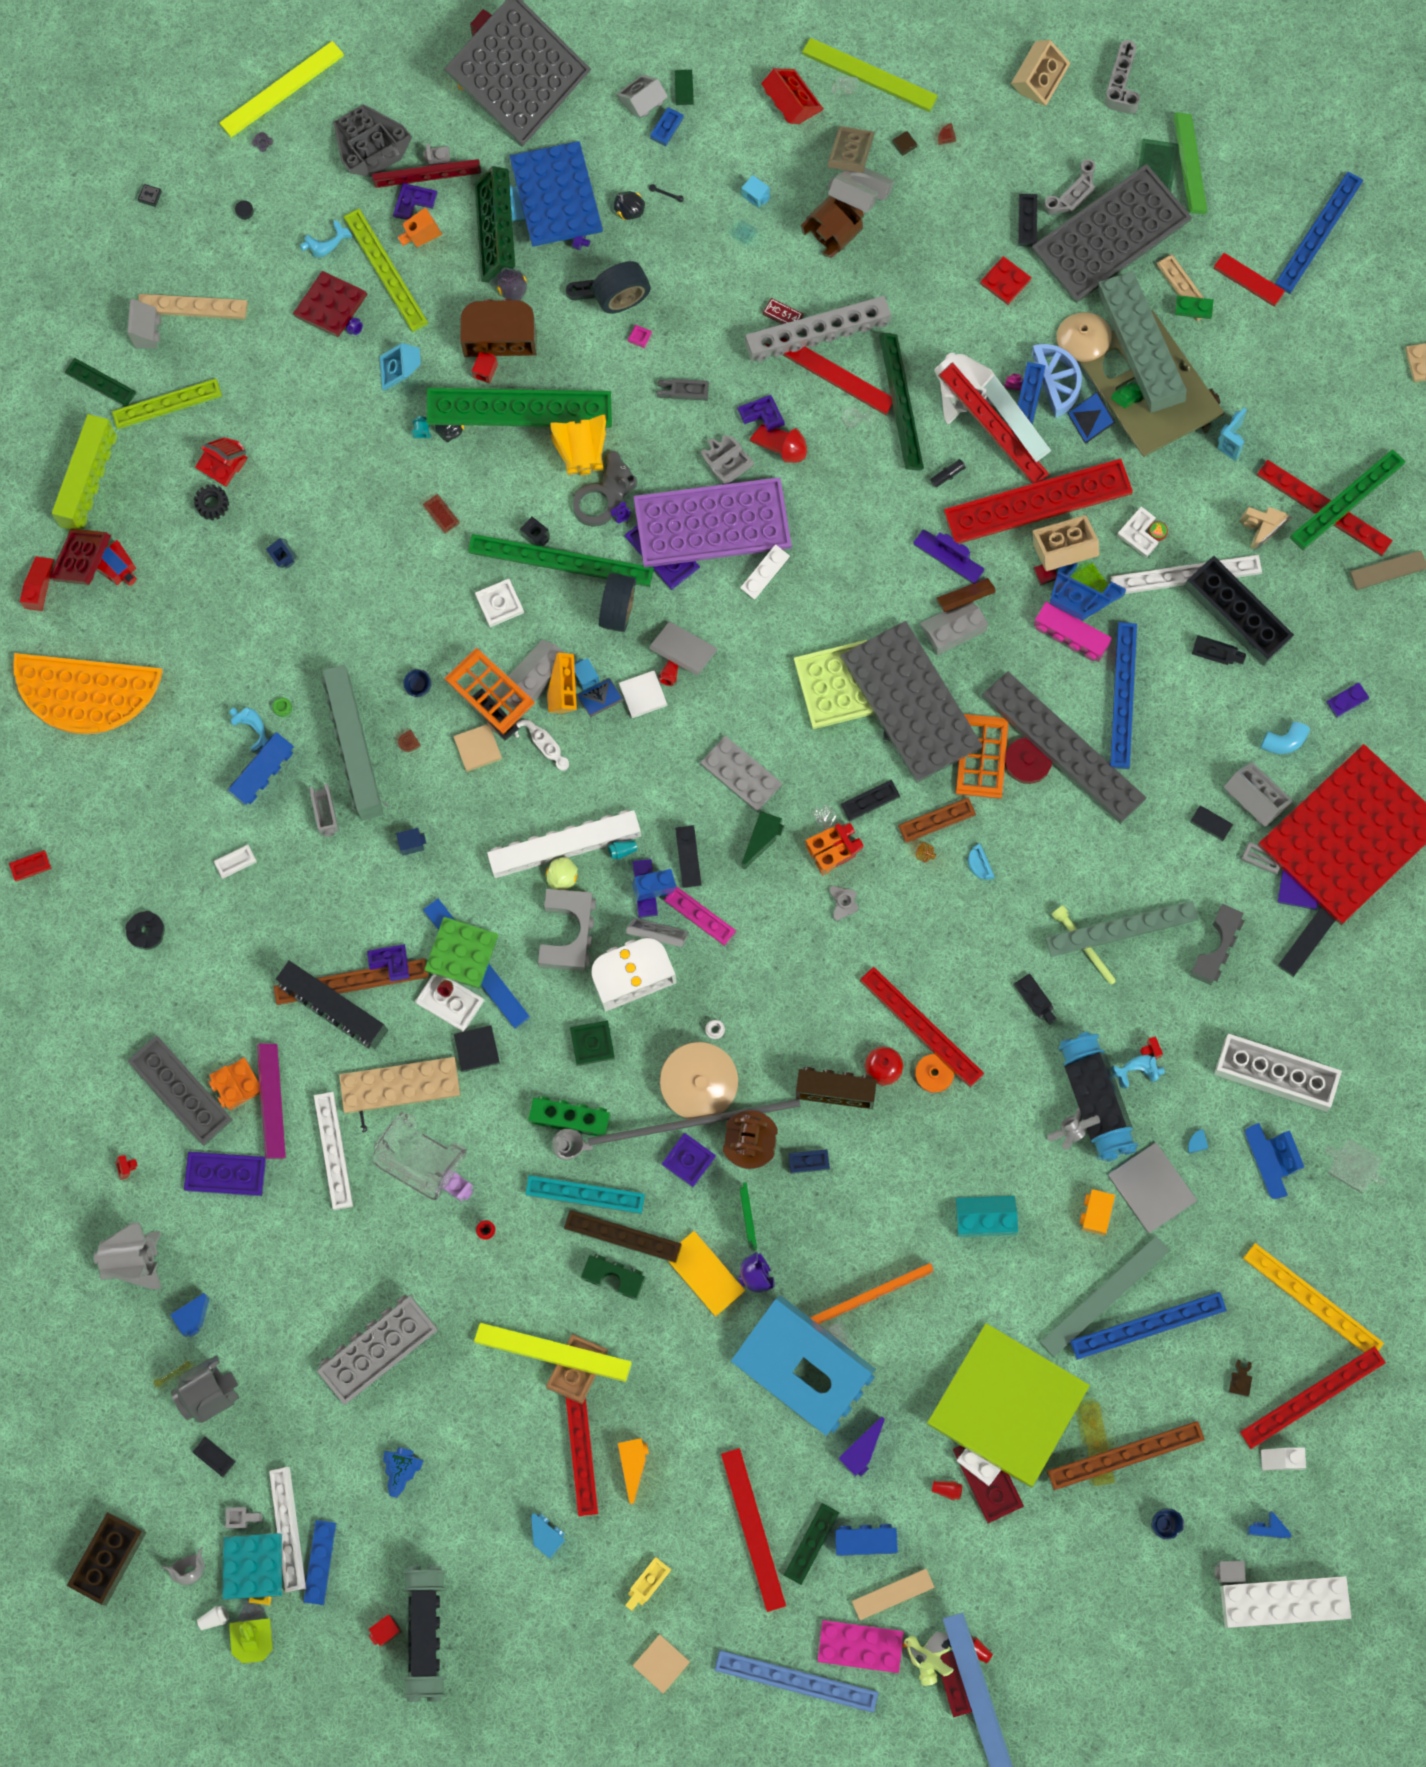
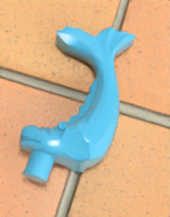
M334 220L336 237L319 242L316 238L313 239L310 235H306L304 237L305 242L300 244V248L302 251L309 248L314 257H323L334 250L341 239L352 238V234L347 228H342L341 224Z
M236 708L231 709L229 713L233 717L230 720L233 726L239 723L251 725L260 735L259 740L251 747V752L261 749L268 739L266 738L265 728L258 713L250 708H245L240 713Z
M1149 1055L1135 1057L1122 1068L1110 1067L1113 1076L1118 1078L1119 1085L1123 1089L1129 1086L1128 1071L1141 1070L1143 1074L1148 1076L1151 1082L1157 1081L1159 1075H1163L1165 1072L1163 1067L1157 1068L1155 1057Z

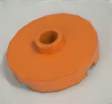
M930 1054L918 1062L915 1069V1077L918 1085L923 1090L929 1093H938L945 1091L951 1085L954 1072L938 1056ZM932 1070H937V1071H938V1075H937V1076H933V1075L931 1074V1071H932Z

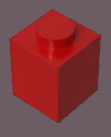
M479 352L471 370L473 378L490 384L498 366L497 358L491 353L484 354Z
M388 1614L369 1628L371 1634L368 1636L374 1645L384 1646L402 1631L393 1617Z

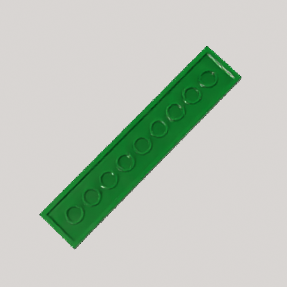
M427 388V425L551 427L550 423H569L573 421L581 423V420H590L600 415H605V428L612 427L611 391Z

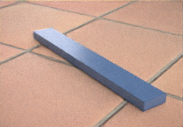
M964 1613L945 1617L943 1622L990 1767H1013Z
M719 1650L714 1670L874 1713L879 1693Z

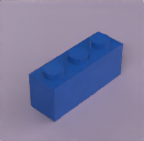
M881 1524L880 1528L872 1529V1525H860V1529H851V1526H839V1530H835L836 1556L898 1553L897 1529L892 1528V1524Z

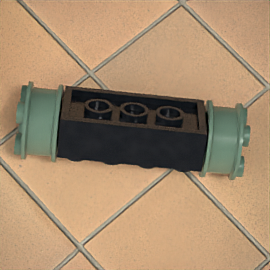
M409 1566L407 1571H402V1574H405V1588L402 1591L409 1592L408 1677H401V1680H404V1695H401V1698H407V1702H419L423 1697H427V1702L441 1701V1697H447L444 1694V1680L447 1677L436 1676V1672L440 1671V1659H436V1651L440 1650V1638L436 1637V1630L440 1629V1616H436V1609L440 1608V1595H436V1591H447V1588H444V1574L447 1573V1570H442V1566H429L428 1570H421V1566Z

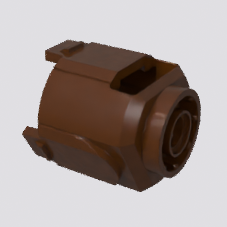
M829 195L806 217V220L801 224V230L804 235L811 231L814 237L827 248L822 254L825 257L832 258L863 230L862 218L864 213L862 210Z

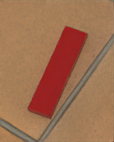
M1223 253L1214 265V270L1273 307L1276 306L1285 293V290L1226 253Z

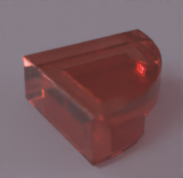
M952 123L947 124L941 129L938 136V145L956 142Z

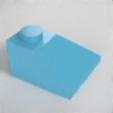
M401 343L380 356L382 390H387L406 379L421 365L420 349L418 347Z

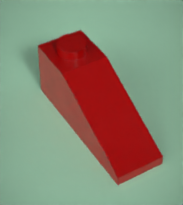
M35 557L23 584L19 601L24 609L43 611L54 559Z

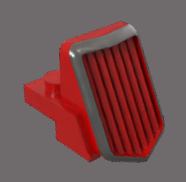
M222 437L205 443L201 449L204 453L195 468L227 487L235 473H239L248 457L245 456L246 450L239 441Z

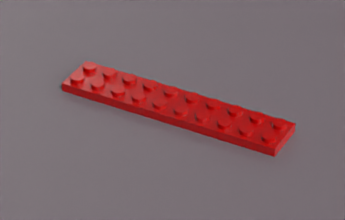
M1117 459L944 509V514L952 538L956 543L961 544L1128 496L1133 493L1122 459Z

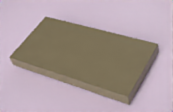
M839 126L828 160V167L863 173L875 132Z

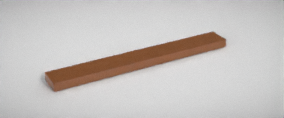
M426 958L408 961L410 976L408 979L390 981L388 967L372 970L369 968L316 979L337 993L342 994L429 978V975L425 972L427 963ZM278 985L274 986L276 1005L298 1002L293 997V993L289 996L280 990L281 988Z
M1196 1421L1046 1472L1052 1489L1055 1491L1202 1442L1205 1439L1199 1422Z

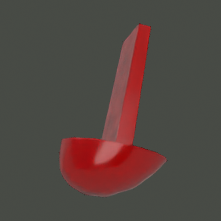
M761 424L750 438V442L781 454L784 463H798L806 458V440L798 428H794L790 432L779 429L767 431L765 425Z

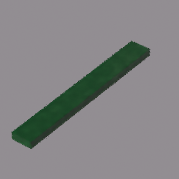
M881 333L879 338L905 469L921 471L924 469L898 335Z

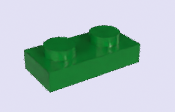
M1177 295L1175 315L1211 319L1214 299Z
M1133 383L1113 392L1111 399L1124 409L1144 398L1139 386Z

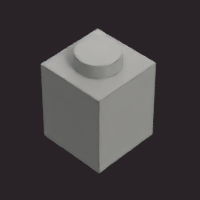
M1244 1561L1217 1562V1566H1214L1215 1579H1218V1583L1246 1582Z

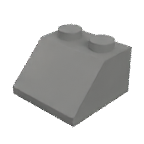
M644 74L616 94V97L637 117L648 115L650 113L649 110L660 106L664 102L663 100L668 97L658 78Z
M130 299L128 335L134 347L157 348V342H160L158 325H161L162 322L161 314H158L156 307Z

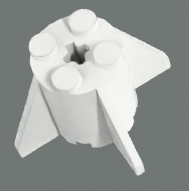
M949 353L945 360L934 369L940 381L943 413L947 424H950L960 412L968 411L938 376L952 362L989 405H994L988 398L987 390L984 387L994 376L992 369L964 354L956 355L955 353Z

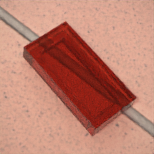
M438 494L423 504V507L444 534L460 524L459 520Z

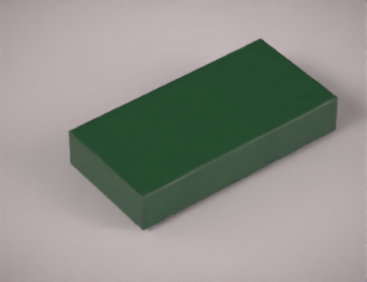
M692 69L674 70L676 105H694Z

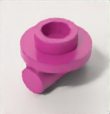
M1019 374L1007 376L1004 388L1021 391L1023 384L1022 376Z

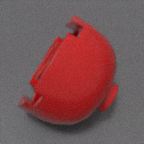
M887 1046L877 1047L866 1057V1075H871L873 1079H877V1084L881 1086L892 1085L902 1075L904 1068L903 1059L895 1049Z

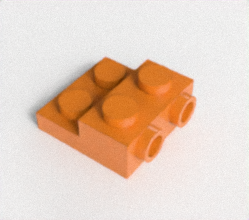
M245 1057L209 1075L211 1080L208 1082L213 1091L218 1090L220 1094L218 1100L223 1108L227 1107L229 1110H232L260 1094V1083Z

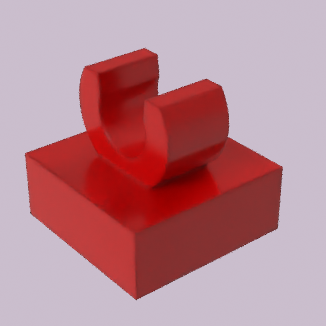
M1156 1036L1149 1038L1146 1042L1148 1046L1142 1047L1140 1050L1141 1055H1152L1155 1059H1159L1163 1055Z
M125 1155L118 1156L115 1161L120 1180L127 1179L130 1171L136 1170V1167H138L136 1159L127 1161Z

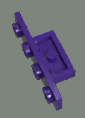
M923 529L914 541L916 547L971 583H976L984 572L982 566L970 559L971 552L963 544L959 545L948 534L939 532L937 536H934Z

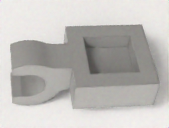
M247 1507L226 1508V1529L247 1528V1522H262V1514L247 1513Z

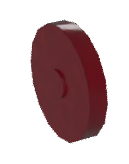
M1025 737L1017 739L1010 744L1006 751L1005 767L1013 779L1020 783L1033 784L1040 782L1048 775L1052 767V761Z

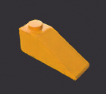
M556 654L547 692L549 713L564 714L577 710L574 654Z
M642 1438L618 1443L630 1505L635 1504L646 1463L645 1455L649 1454L647 1442L643 1443Z

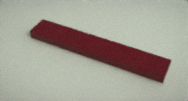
M479 159L374 173L372 178L375 188L402 185L403 183L410 184L481 174Z

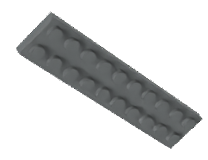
M1009 671L983 693L982 698L1118 823L1121 824L1146 800L1147 797L1114 767H1110V764Z

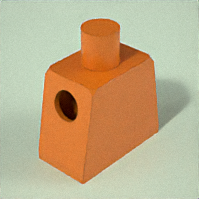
M425 207L403 223L406 232L399 235L398 239L402 246L412 241L416 247H419L443 234Z

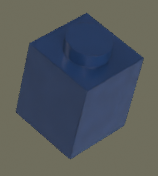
M419 828L396 833L402 856L424 851L423 845L427 844L424 833H420Z

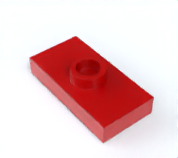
M45 850L9 863L15 882L52 869Z

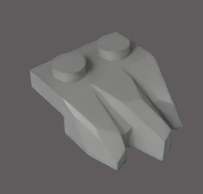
M724 435L721 443L714 438L708 440L711 450L701 451L710 470L723 485L730 483L754 465L753 460L742 450L741 445L730 436Z

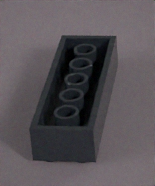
M1212 556L1197 570L1184 585V588L1263 666L1289 643L1294 636L1215 556Z
M288 960L276 977V981L279 983L278 987L281 988L280 990L289 996L293 993V997L305 1007L309 1004V1008L320 1017L325 1015L330 1024L336 1028L340 1025L344 1033L351 1038H354V1036L358 1037L359 1043L367 1049L370 1047L376 1049L389 1031L385 1024L290 960Z

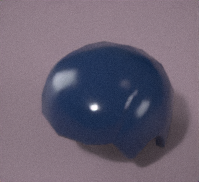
M413 669L406 674L403 685L405 691L410 696L423 697L429 693L432 687V680L426 671Z
M1164 1508L1157 1511L1153 1516L1151 1527L1156 1536L1162 1539H1174L1184 1530V1519L1176 1510Z

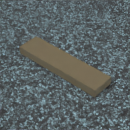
M1417 551L1351 571L1350 577L1357 591L1426 570V561L1422 551Z

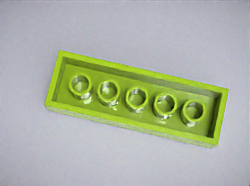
M87 414L51 513L61 528L82 530V527H85L87 524L86 516L88 510L91 511L93 507L92 499L94 494L98 493V482L100 477L104 476L105 463L111 457V446L117 440V434L109 419Z

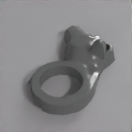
M616 451L607 453L605 457L606 466L600 483L584 485L573 494L574 513L579 519L578 521L584 525L594 527L606 524L613 517L611 510L616 508L624 496L637 486L636 477L631 473L629 467L622 461L620 454ZM589 493H600L608 500L607 510L599 516H587L580 509L581 499Z

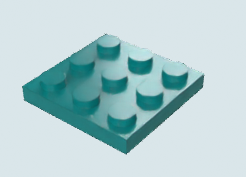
M282 1534L224 1537L223 1599L282 1596Z

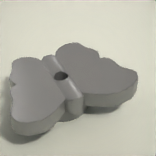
M835 886L830 888V894L836 900V908L833 913L835 921L846 918L847 915H852L858 911V905L855 903L856 891Z

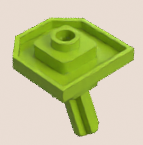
M271 1618L229 1623L231 1654L242 1664L262 1662L272 1652Z

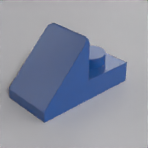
M1272 1511L1269 1512L1268 1527H1265V1523L1253 1522V1526H1248L1247 1535L1291 1538L1289 1530Z

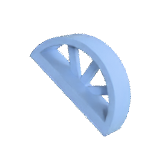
M1049 344L1034 345L1032 356L1035 363L1046 365L1042 383L1056 418L1068 412L1077 401L1082 382L1081 370L1077 361L1066 350ZM1045 356L1053 357L1049 366L1046 362ZM1058 360L1062 361L1069 368L1068 370L1051 374ZM1073 375L1075 390L1054 380ZM1057 390L1069 395L1070 398L1061 403Z

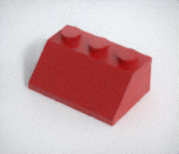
M773 68L761 83L765 93L772 98L776 108L783 113L785 120L790 124H801L824 109L795 69Z

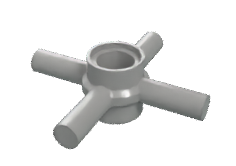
M1078 1108L1075 1115L1067 1117L1061 1123L1062 1129L1047 1135L1048 1140L1051 1142L1066 1136L1062 1146L1068 1150L1072 1142H1076L1085 1136V1128L1100 1123V1119L1096 1115L1081 1121L1082 1115Z

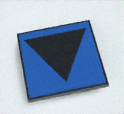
M1098 392L1068 412L1069 417L1085 443H1088L1116 423Z

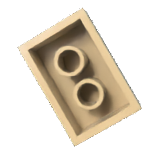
M1086 515L1033 530L1034 548L1045 571L1099 556V540Z

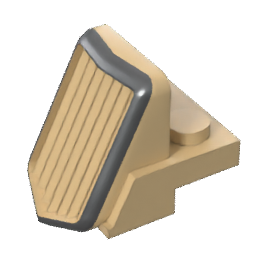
M1248 507L1241 516L1240 523H1243V526L1248 529H1257L1250 548L1258 549L1287 522L1292 520L1293 517L1271 507H1268L1265 512Z

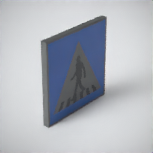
M610 678L577 694L578 699L590 717L624 701Z

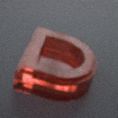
M412 730L399 737L398 744L404 752H412L421 747Z

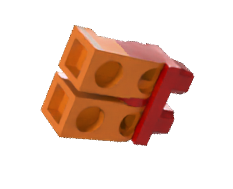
M839 823L805 840V846L813 860L815 859L814 862L822 876L839 865L855 858L856 853L863 849L864 845L860 838L851 842L848 836L855 833L851 823L842 826Z

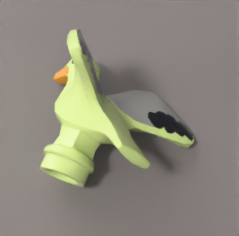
M937 1631L930 1637L924 1647L920 1646L914 1636H909L902 1644L903 1648L908 1647L907 1650L912 1663L920 1669L919 1680H921V1685L927 1686L937 1683V1673L934 1670H937L943 1676H947L954 1671V1669L944 1664L940 1659L942 1654L952 1650L948 1634Z

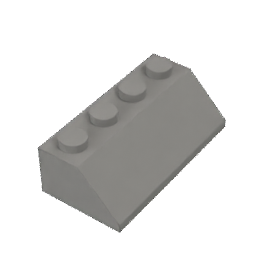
M542 639L508 677L535 702L549 687L556 654L565 652L555 644ZM502 682L494 693L502 699L511 689ZM514 692L505 703L513 710L523 700Z

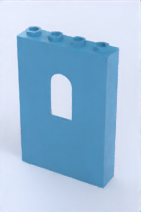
M781 1295L774 1300L731 1360L732 1363L826 1436L838 1429L841 1424L838 1422L839 1419L849 1414L852 1409L850 1404L853 1400L857 1402L864 1393L861 1389L864 1385L869 1386L875 1378L872 1374L876 1370ZM803 1357L830 1378L832 1384L828 1392H817L793 1373Z

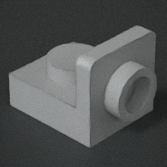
M426 144L427 150L424 151L425 162L428 161L429 166L451 163L449 146L431 148L430 144Z

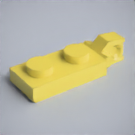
M655 1557L631 1587V1591L628 1593L631 1599L625 1606L633 1611L638 1603L643 1606L668 1576L671 1569Z

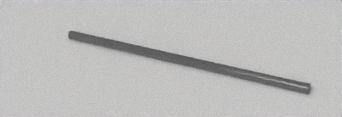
M795 1099L588 1138V1144L591 1146L725 1121L743 1111L752 1110L768 1113L800 1107V1100Z

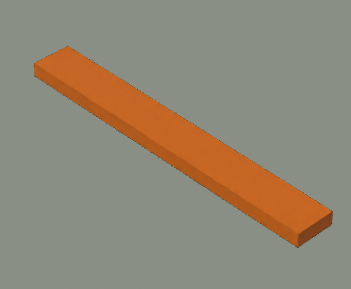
M931 1263L924 1265L810 1318L817 1324L826 1322L931 1274L933 1267Z

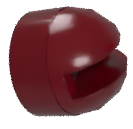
M449 980L442 981L437 987V992L443 997H449L454 990L453 983Z

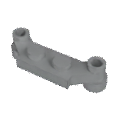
M1086 159L1081 163V177L1059 199L1056 196L1047 197L1045 209L1048 215L1064 212L1072 214L1095 190L1093 173L1095 172L1096 165L1093 160Z

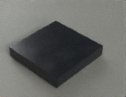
M492 1025L454 1034L462 1072L500 1064Z

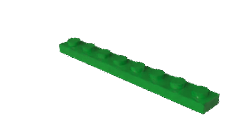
M1392 449L1291 534L1290 539L1304 551L1404 466L1406 461Z

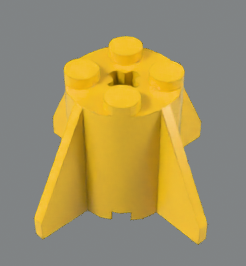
M600 415L590 420H581V423H575V421L569 423H550L553 433L551 434L552 442L565 462L567 475H574L580 472V476L591 474L592 470L600 471L604 469L602 450L606 435L605 415Z

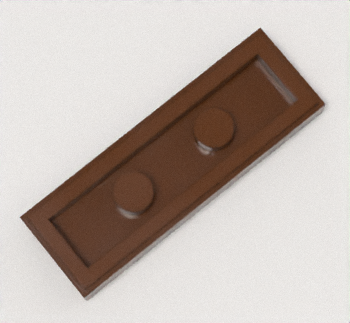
M989 578L937 597V602L943 612H947L991 595L996 590Z

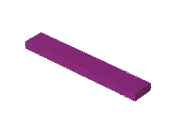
M259 1043L257 1045L265 1159H285L278 1045Z

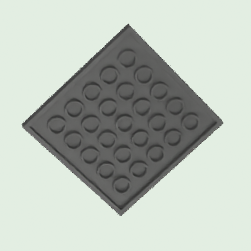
M505 0L443 70L520 146H524L590 72L591 68L522 0Z

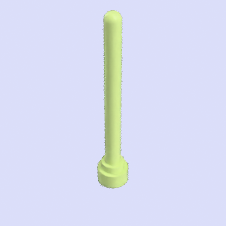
M1064 905L1051 914L1056 921L1062 922L1069 931L1077 930L1068 918V910ZM1091 947L1083 949L1108 983L1114 984L1115 978Z

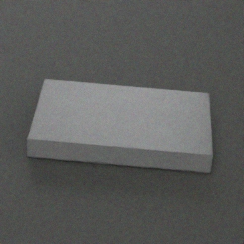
M670 621L650 645V650L697 676L717 651V648Z
M634 918L626 930L627 934L651 938L679 947H683L689 936V932L686 930Z

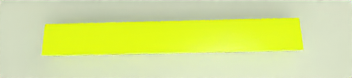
M331 41L219 122L220 126L232 138L344 56L343 52Z
M480 1323L474 1339L476 1344L623 1382L627 1381L632 1362L484 1323Z

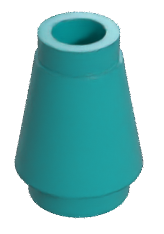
M635 840L612 842V844L608 845L610 858L612 860H619L636 852L637 845Z

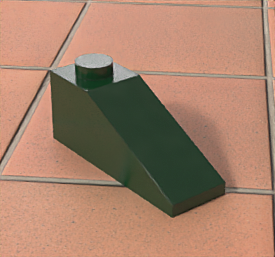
M760 811L741 863L743 869H746L776 841L778 835H782L784 830L782 818Z

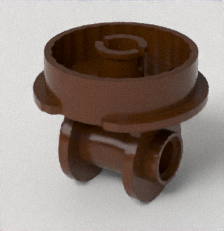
M749 1110L737 1113L727 1121L723 1152L730 1162L740 1168L756 1169L768 1164L774 1158L778 1128L769 1116L759 1111Z

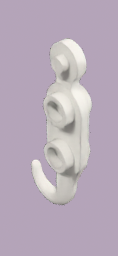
M526 719L516 723L519 728L526 726L530 730L534 744L547 759L556 761V767L559 770L565 771L569 768L568 759L560 755L559 745L546 730ZM518 731L514 733L517 738L519 737Z

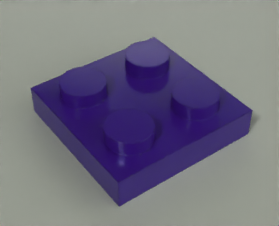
M684 1133L661 1165L694 1188L714 1161L716 1155Z

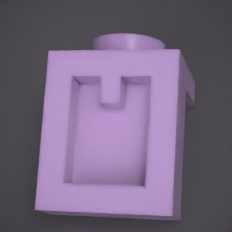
M456 1172L453 1173L443 1186V1189L460 1202L464 1199L468 1200L473 1194V1185Z

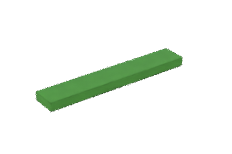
M1176 112L1173 116L1188 209L1190 213L1205 214L1208 211L1192 114Z

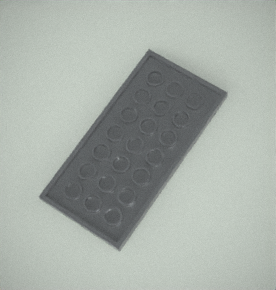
M1146 164L1034 244L1032 250L1077 303L1097 289L1100 281L1112 278L1190 222L1192 217Z
M907 621L841 654L840 658L916 783L982 748L983 745Z

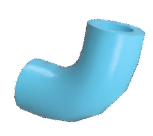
M1293 722L1286 735L1280 736L1268 731L1260 748L1279 755L1292 753L1302 746L1307 739L1310 728L1303 723Z

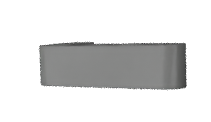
M1131 40L1123 41L1120 45L1105 98V105L1109 109L1128 114L1135 113L1140 102V96L1137 92L1125 89L1136 52V44Z

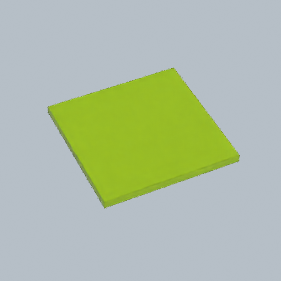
M985 1323L926 1425L1032 1488L1090 1385Z

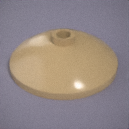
M1080 312L1067 317L1057 330L1058 347L1069 352L1076 361L1080 362L1092 361L1101 357L1109 349L1112 341V332L1109 324L1102 317L1094 313Z

